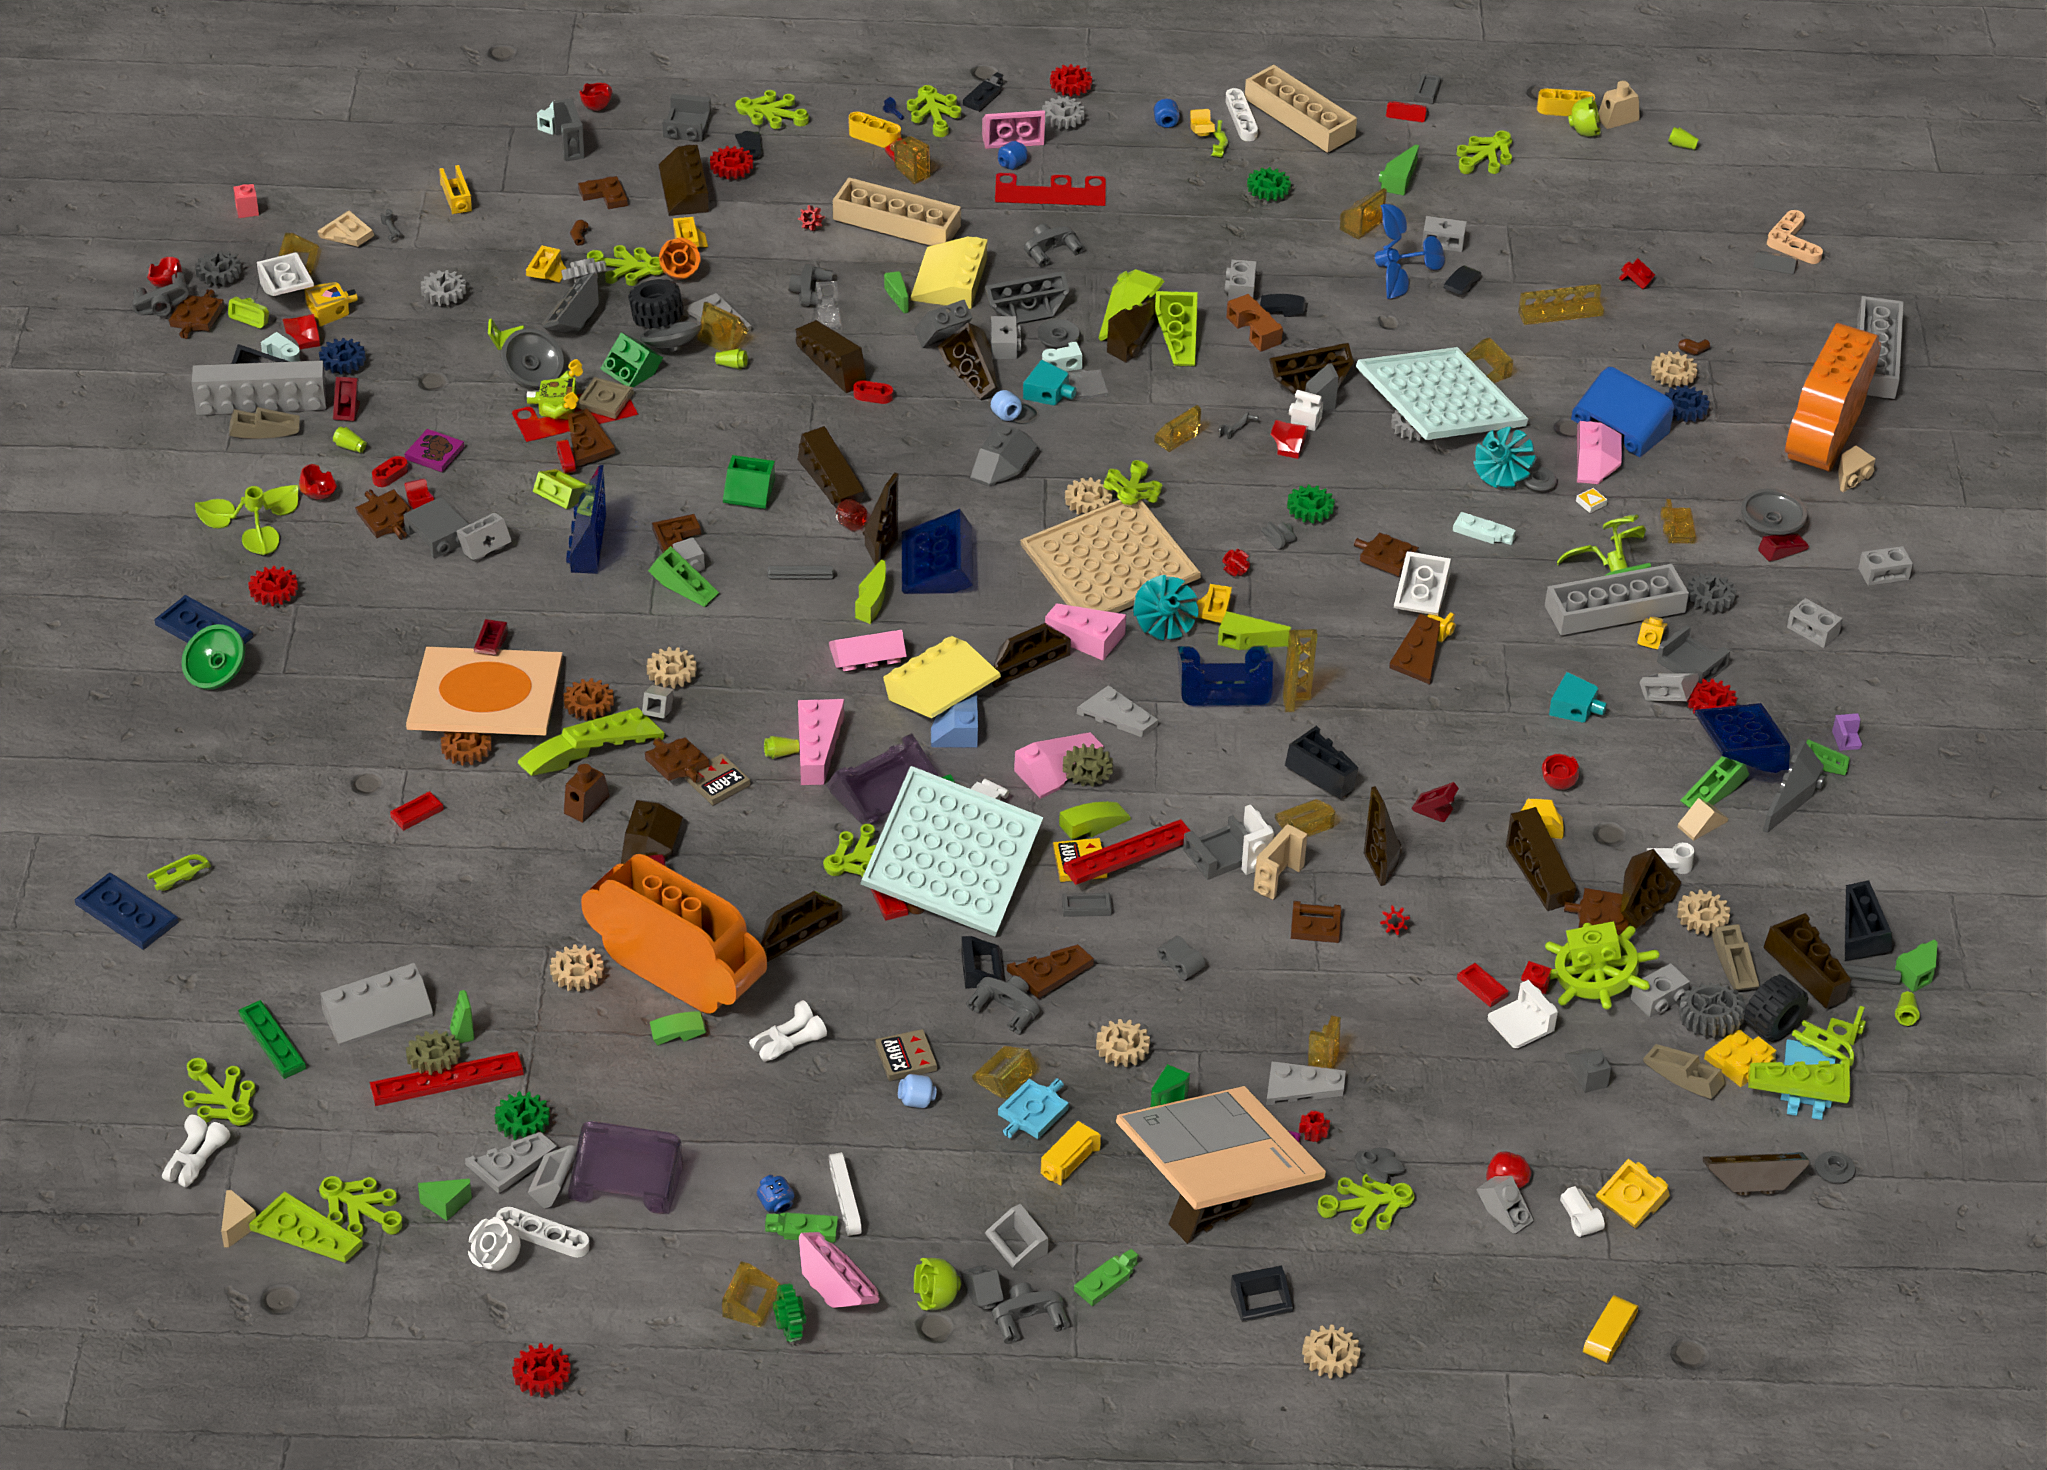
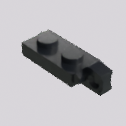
M996 72L992 75L991 79H985L963 99V105L980 112L1000 94L1004 75Z

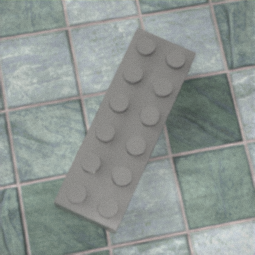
M1866 296L1861 298L1857 329L1879 335V342H1881L1878 363L1867 395L1895 399L1900 375L1903 301Z
M323 361L193 366L192 388L196 415L232 414L234 409L255 413L257 407L278 412L326 410L327 391Z
M1667 564L1548 586L1545 608L1560 635L1641 621L1646 618L1650 619V617H1663L1684 613L1689 592L1673 565Z

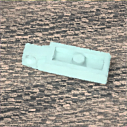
M1464 512L1459 514L1453 525L1454 532L1491 544L1503 542L1512 545L1515 539L1516 530Z

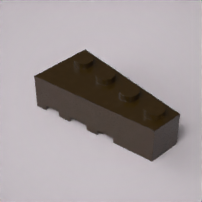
M823 426L802 433L797 460L827 496L830 503L835 506L838 512L862 504L864 490L826 427Z
M1537 807L1511 813L1506 848L1545 909L1550 911L1565 907V901L1573 903L1574 895L1577 891L1576 885L1571 879Z
M1807 913L1770 926L1763 948L1825 1008L1843 1002L1851 979L1838 959L1831 956L1830 947L1827 943L1823 944L1819 938L1820 932L1816 926H1811Z

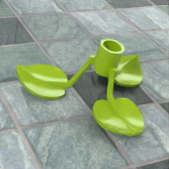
M298 485L282 486L263 493L261 488L250 486L245 490V497H241V502L236 510L231 502L224 499L195 502V510L200 520L207 526L225 528L229 526L230 518H236L245 504V507L255 514L256 529H248L243 533L242 544L250 552L268 555L277 549L279 535L271 526L260 528L259 510L264 506L265 510L271 509L272 513L276 515L291 514L298 505L299 487Z
M1638 514L1610 520L1603 524L1602 527L1603 529L1613 528L1614 536L1610 539L1615 541L1616 550L1608 553L1607 559L1597 546L1587 545L1567 551L1559 558L1557 565L1567 557L1585 552H1596L1602 559L1604 566L1609 565L1611 572L1628 568L1623 554L1622 538L1638 537L1643 539L1646 528L1644 525L1617 533L1619 525L1634 522L1639 518Z

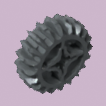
M1711 982L1709 985L1701 983L1699 987L1692 986L1691 991H1685V995L1680 1000L1679 1015L1682 1025H1685L1688 1031L1693 1030L1694 1035L1701 1033L1703 1037L1711 1035L1713 1038L1716 1035L1724 1037L1725 1033L1733 1034L1734 1030L1740 1029V1025L1744 1023L1746 1006L1743 996L1738 994V990H1731L1730 986L1723 987L1721 983L1718 985H1712Z

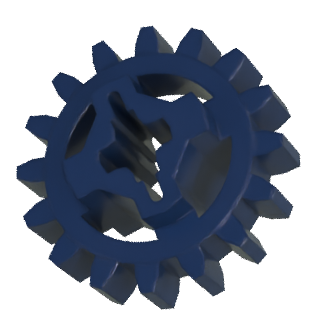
M342 338L341 341L334 339V343L326 342V346L321 347L319 359L323 361L325 371L331 369L332 374L337 371L342 375L344 371H347L349 374L352 369L358 371L359 366L364 365L366 355L364 346H360L359 341L354 343L352 338L349 341Z
M1687 385L1684 388L1676 386V390L1670 388L1669 393L1665 392V395L1671 399L1674 405L1673 417L1676 416L1677 421L1682 418L1685 422H1688L1690 419L1696 422V418L1703 419V415H1707L1710 403L1707 400L1708 396L1702 395V390L1695 391L1696 387L1688 389Z

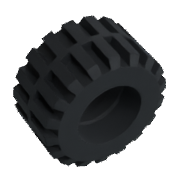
M667 279L649 280L635 286L628 295L633 321L640 327L659 328L661 326H668L679 320L684 313L680 288L674 281Z
M1781 974L1773 976L1764 982L1751 997L1745 1010L1744 1020L1746 1024L1768 1041H1777L1791 1032L1803 1017L1809 1001L1808 994L1786 976Z

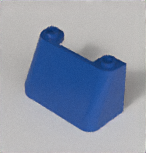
M1607 367L1599 374L1574 407L1571 420L1579 423L1580 421L1590 422L1592 417L1624 434L1626 449L1634 455L1641 457L1670 433L1674 405L1666 395L1614 367Z

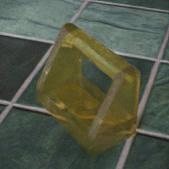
M285 233L278 257L294 252L309 253L307 263L304 266L311 276L319 246L294 233Z
M1490 337L1483 339L1465 354L1472 362L1483 358L1494 369L1487 375L1493 383L1510 378L1512 375L1513 360Z
M1196 405L1166 423L1155 434L1154 442L1168 452H1171L1200 434L1201 408Z
M1314 799L1276 813L1275 819L1282 829L1289 824L1307 833V837L1334 828L1335 810L1331 805ZM1311 810H1315L1314 812L1305 814V815H1303V816H1300V817H1297V818H1292V817L1298 816V815H1300V814L1309 812V811H1311Z
M1003 1046L972 1075V1079L998 1097L1007 1099L1038 1068L1029 1049ZM1005 1058L1009 1059L995 1074H989Z
M741 1261L722 1299V1317L761 1327L777 1294L776 1289L780 1285L779 1282L753 1265ZM749 1284L767 1289L756 1314L740 1304Z

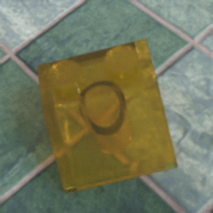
M1382 188L1366 195L1347 210H1344L1340 215L1339 230L1359 240L1383 223V212L1380 205L1386 203L1387 189Z

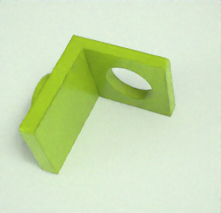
M492 318L488 322V335L498 350L502 349L504 342L512 333L525 329L522 325L500 331Z
M1859 1007L1854 1024L1831 1018L1827 1031L1846 1040L1850 1045H1854L1857 1034L1862 1035L1866 1021L1862 1020L1865 1007ZM1837 1026L1843 1027L1847 1033L1844 1035L1836 1034L1833 1028Z

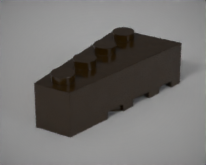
M817 320L795 329L797 346L846 394L853 391L856 382L867 381L862 347Z

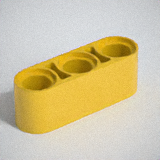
M1541 89L1538 95L1537 111L1544 115L1569 116L1572 115V107L1576 102L1592 96L1594 97L1593 101H1595V95L1588 91Z
M852 112L849 115V135L853 138L883 148L901 138V127L898 124L863 112Z
M1613 1295L1589 1334L1583 1348V1353L1608 1364L1632 1325L1639 1306Z

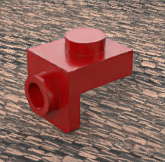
M1637 258L1632 263L1628 261L1621 268L1623 273L1619 276V279L1622 281L1628 275L1643 289L1649 284L1655 274Z
M425 479L410 481L404 484L407 501L412 509H416L434 500L428 491Z
M1528 961L1521 980L1523 982L1529 980L1535 987L1539 988L1542 994H1546L1549 988L1552 968Z

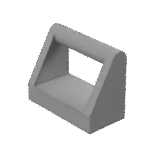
M1654 673L1642 677L1639 683L1645 701H1687L1699 680V676L1697 673Z
M573 1145L545 1154L540 1163L528 1194L544 1209L552 1206L562 1187L577 1152V1148Z
M1021 1204L1012 1207L985 1232V1235L1013 1270H1017L1048 1255V1237ZM1012 1228L1016 1229L1029 1246L1017 1257L999 1236V1234Z

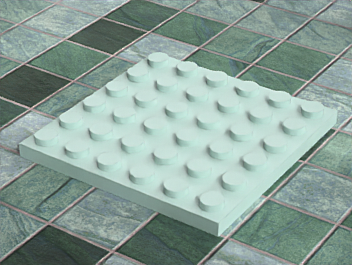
M1458 347L1359 359L1356 367L1363 376L1380 391L1386 400L1402 414L1425 440L1500 430L1507 426L1516 428L1527 425L1528 418Z
M910 766L863 875L861 885L989 935L996 936L1043 817Z

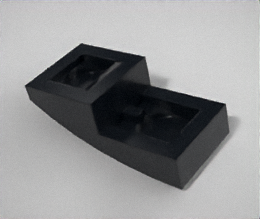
M1463 265L1448 278L1443 288L1463 295L1469 292L1472 283L1480 280L1482 272Z
M1268 294L1261 296L1260 306L1269 313L1282 311L1284 317L1304 313L1306 300L1303 296L1293 294Z

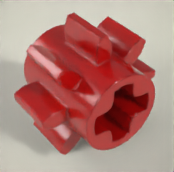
M808 205V210H800L802 214L798 220L803 222L802 228L806 229L809 227L811 231H815V226L822 227L821 222L825 216L819 213L821 208L816 207L814 209L812 205Z
M1238 548L1236 551L1233 549L1229 550L1222 560L1226 565L1223 570L1234 577L1237 574L1243 575L1250 566V562L1246 560L1249 555Z
M1391 905L1390 912L1382 911L1386 917L1385 920L1380 921V924L1388 925L1385 930L1386 933L1393 929L1396 935H1399L1398 929L1401 927L1408 929L1404 924V920H1408L1410 917L1402 915L1403 907L1396 911L1394 906ZM1392 914H1396L1399 918L1401 917V920L1397 922V926L1388 923V920L1392 919Z
M1310 1111L1306 1116L1301 1115L1298 1132L1304 1133L1305 1140L1318 1142L1322 1137H1328L1330 1120H1325L1323 1112Z

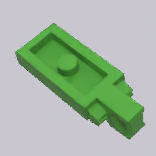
M800 1213L766 1214L765 1232L778 1233V1235L784 1236V1239L799 1240L801 1233L820 1232L826 1241L834 1243L836 1241L838 1216Z
M1130 1249L1123 1253L1121 1257L1116 1255L1076 1283L1074 1291L1091 1306H1094L1129 1280L1133 1267L1138 1265L1137 1259L1139 1255Z

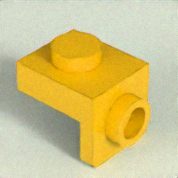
M1209 109L1190 111L1191 130L1194 133H1197L1198 136H1208L1209 132H1215V124L1210 120Z
M1450 612L1445 619L1428 614V617L1440 621L1438 641L1443 642L1448 635L1451 636L1456 626L1454 623L1455 614Z
M1658 617L1646 618L1642 622L1637 643L1658 649L1668 624L1663 623V619Z

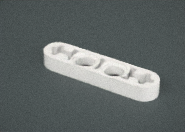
M1237 88L1227 90L1226 104L1240 138L1244 141L1256 140L1258 127L1244 93Z
M843 1153L829 1154L830 1171L847 1235L861 1234L860 1217Z
M504 1207L496 1214V1217L506 1220L514 1226L521 1239L576 1258L583 1257L589 1252V1237L582 1231L513 1207ZM531 1224L538 1226L537 1230L532 1232L524 1229L527 1225ZM551 1233H559L561 1234V1237L556 1240H551L548 1238V1235Z

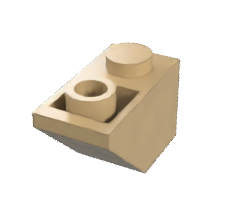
M1854 446L1841 456L1838 472L1840 491L1842 492L1855 487L1864 479L1870 478L1874 472L1875 458L1858 446Z

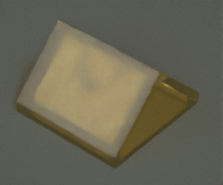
M704 302L701 317L702 329L698 334V340L721 352L737 349L749 331L740 317L711 303Z

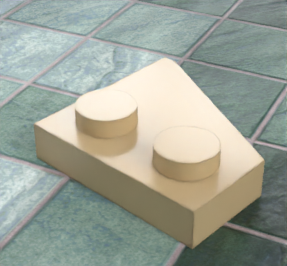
M347 211L318 230L319 237L322 239L357 247L374 236L373 230L350 211Z

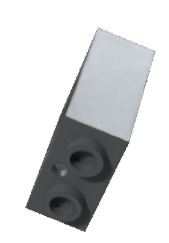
M961 300L927 312L914 331L922 348L946 340L966 323L970 322L973 317L965 300Z

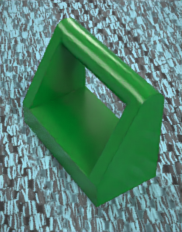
M1167 1064L1151 1089L1150 1107L1188 1099L1190 1073Z

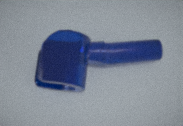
M888 97L884 101L883 111L886 113L892 112L900 120H903L904 116L895 108L896 101Z

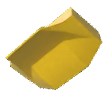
M693 217L673 218L675 239L682 237L692 241L697 247H708L705 233L696 227Z
M541 245L526 268V276L560 283L563 278L561 270L567 269L561 260V250Z
M1210 584L1207 594L1196 601L1198 617H1193L1222 623L1226 611L1229 610L1232 587Z
M1528 798L1521 811L1537 807L1551 838L1562 839L1563 817L1557 812L1553 801Z

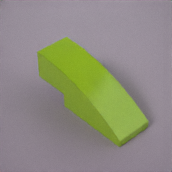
M880 560L860 583L859 598L855 601V618L869 624L878 615L885 597L886 565L884 560Z
M561 734L529 751L518 760V764L531 776L567 769L571 760L588 757L590 747L575 749Z
M1092 802L1061 811L1059 814V826L1072 840L1086 833L1092 838L1130 821L1131 817L1118 802Z

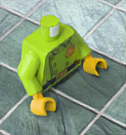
M578 359L570 362L568 367L571 371L567 370L561 377L541 381L539 392L527 391V404H539V414L541 416L553 419H568V415L574 413L576 402L579 400L574 375H582L583 369Z

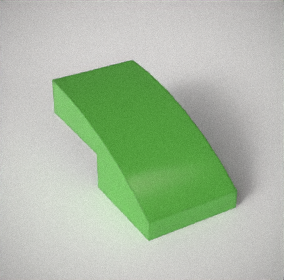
M701 1011L677 1013L650 1021L653 1040L657 1046L679 1036L685 1042L706 1033Z

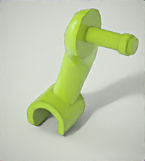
M1218 120L1217 130L1213 132L1220 143L1219 145L1213 144V153L1211 154V156L1220 158L1223 157L1224 149L1228 144L1224 131H1221L1222 120Z

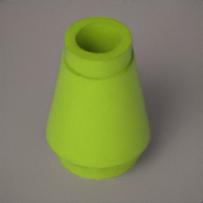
M1674 127L1668 142L1672 143L1673 146L1695 150L1699 139L1681 127L1679 129Z
M739 348L716 352L715 362L717 365L741 369L747 366V351Z
M340 426L333 436V442L338 447L362 453L367 445L366 441L348 427L343 428Z
M777 736L765 738V756L774 759L799 753L798 739Z
M1906 991L1900 996L1895 1010V1017L1900 1024L1910 1026L1919 1019L1920 1013L1915 995L1912 992Z

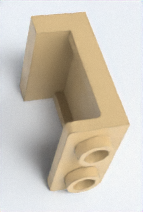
M1287 824L1257 856L1254 890L1273 900L1277 895L1279 874L1287 866L1297 872L1302 870L1305 863L1307 833Z

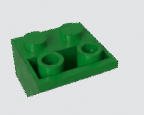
M621 332L600 369L623 385L634 388L654 375L664 357L637 339Z
M732 455L727 468L723 503L766 509L775 482V461Z

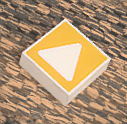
M1594 488L1577 495L1576 502L1589 513L1607 505V499Z

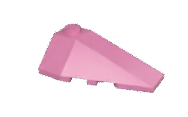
M1091 732L1034 742L1015 751L1014 771L1041 799L1060 790L1065 785L1067 778L1066 773H1063V756H1066L1067 750L1073 751V746L1082 748L1083 743L1086 747L1094 744L1096 749L1101 746L1104 749V746Z

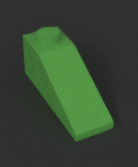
M1415 144L1387 163L1385 170L1381 171L1379 175V182L1382 183L1381 191L1405 195L1417 164L1419 145Z
M671 546L657 558L648 570L663 586L703 607L719 593Z
M1727 750L1680 801L1689 809L1698 798L1712 805L1716 804L1735 791L1750 775L1745 763Z

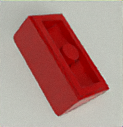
M1389 101L1386 117L1424 122L1428 107Z

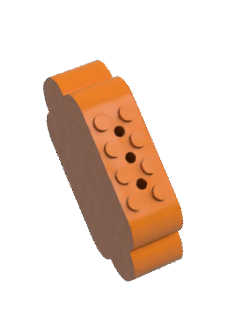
M1841 323L1835 324L1803 386L1798 407L1787 436L1785 453H1788V459L1828 472L1832 470L1865 403L1881 350L1879 335Z
M635 854L625 864L615 865L582 896L583 915L589 925L602 935L603 945L614 961L701 1012L713 1013L722 1004H733L767 970L765 951L761 944L747 932L745 920L736 907L648 856Z

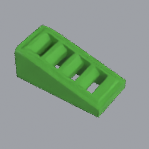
M900 271L885 273L884 288L903 313H908L909 297Z
M1807 739L1806 743L1824 765L1823 771L1841 775L1847 773L1850 757Z
M465 990L459 992L450 1024L451 1034L455 1035V1040H459V1044L473 1041L474 1039L472 1010Z

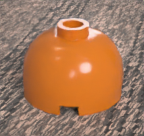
M682 237L667 241L662 246L659 254V264L663 272L676 280L692 276L697 271L700 263V254L697 246L692 241Z

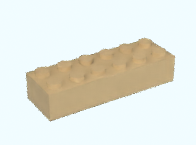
M1272 65L1246 79L1245 98L1247 101L1327 153L1355 138L1357 118L1277 66Z
M848 178L833 199V220L933 246L949 242L953 239L961 227V207Z

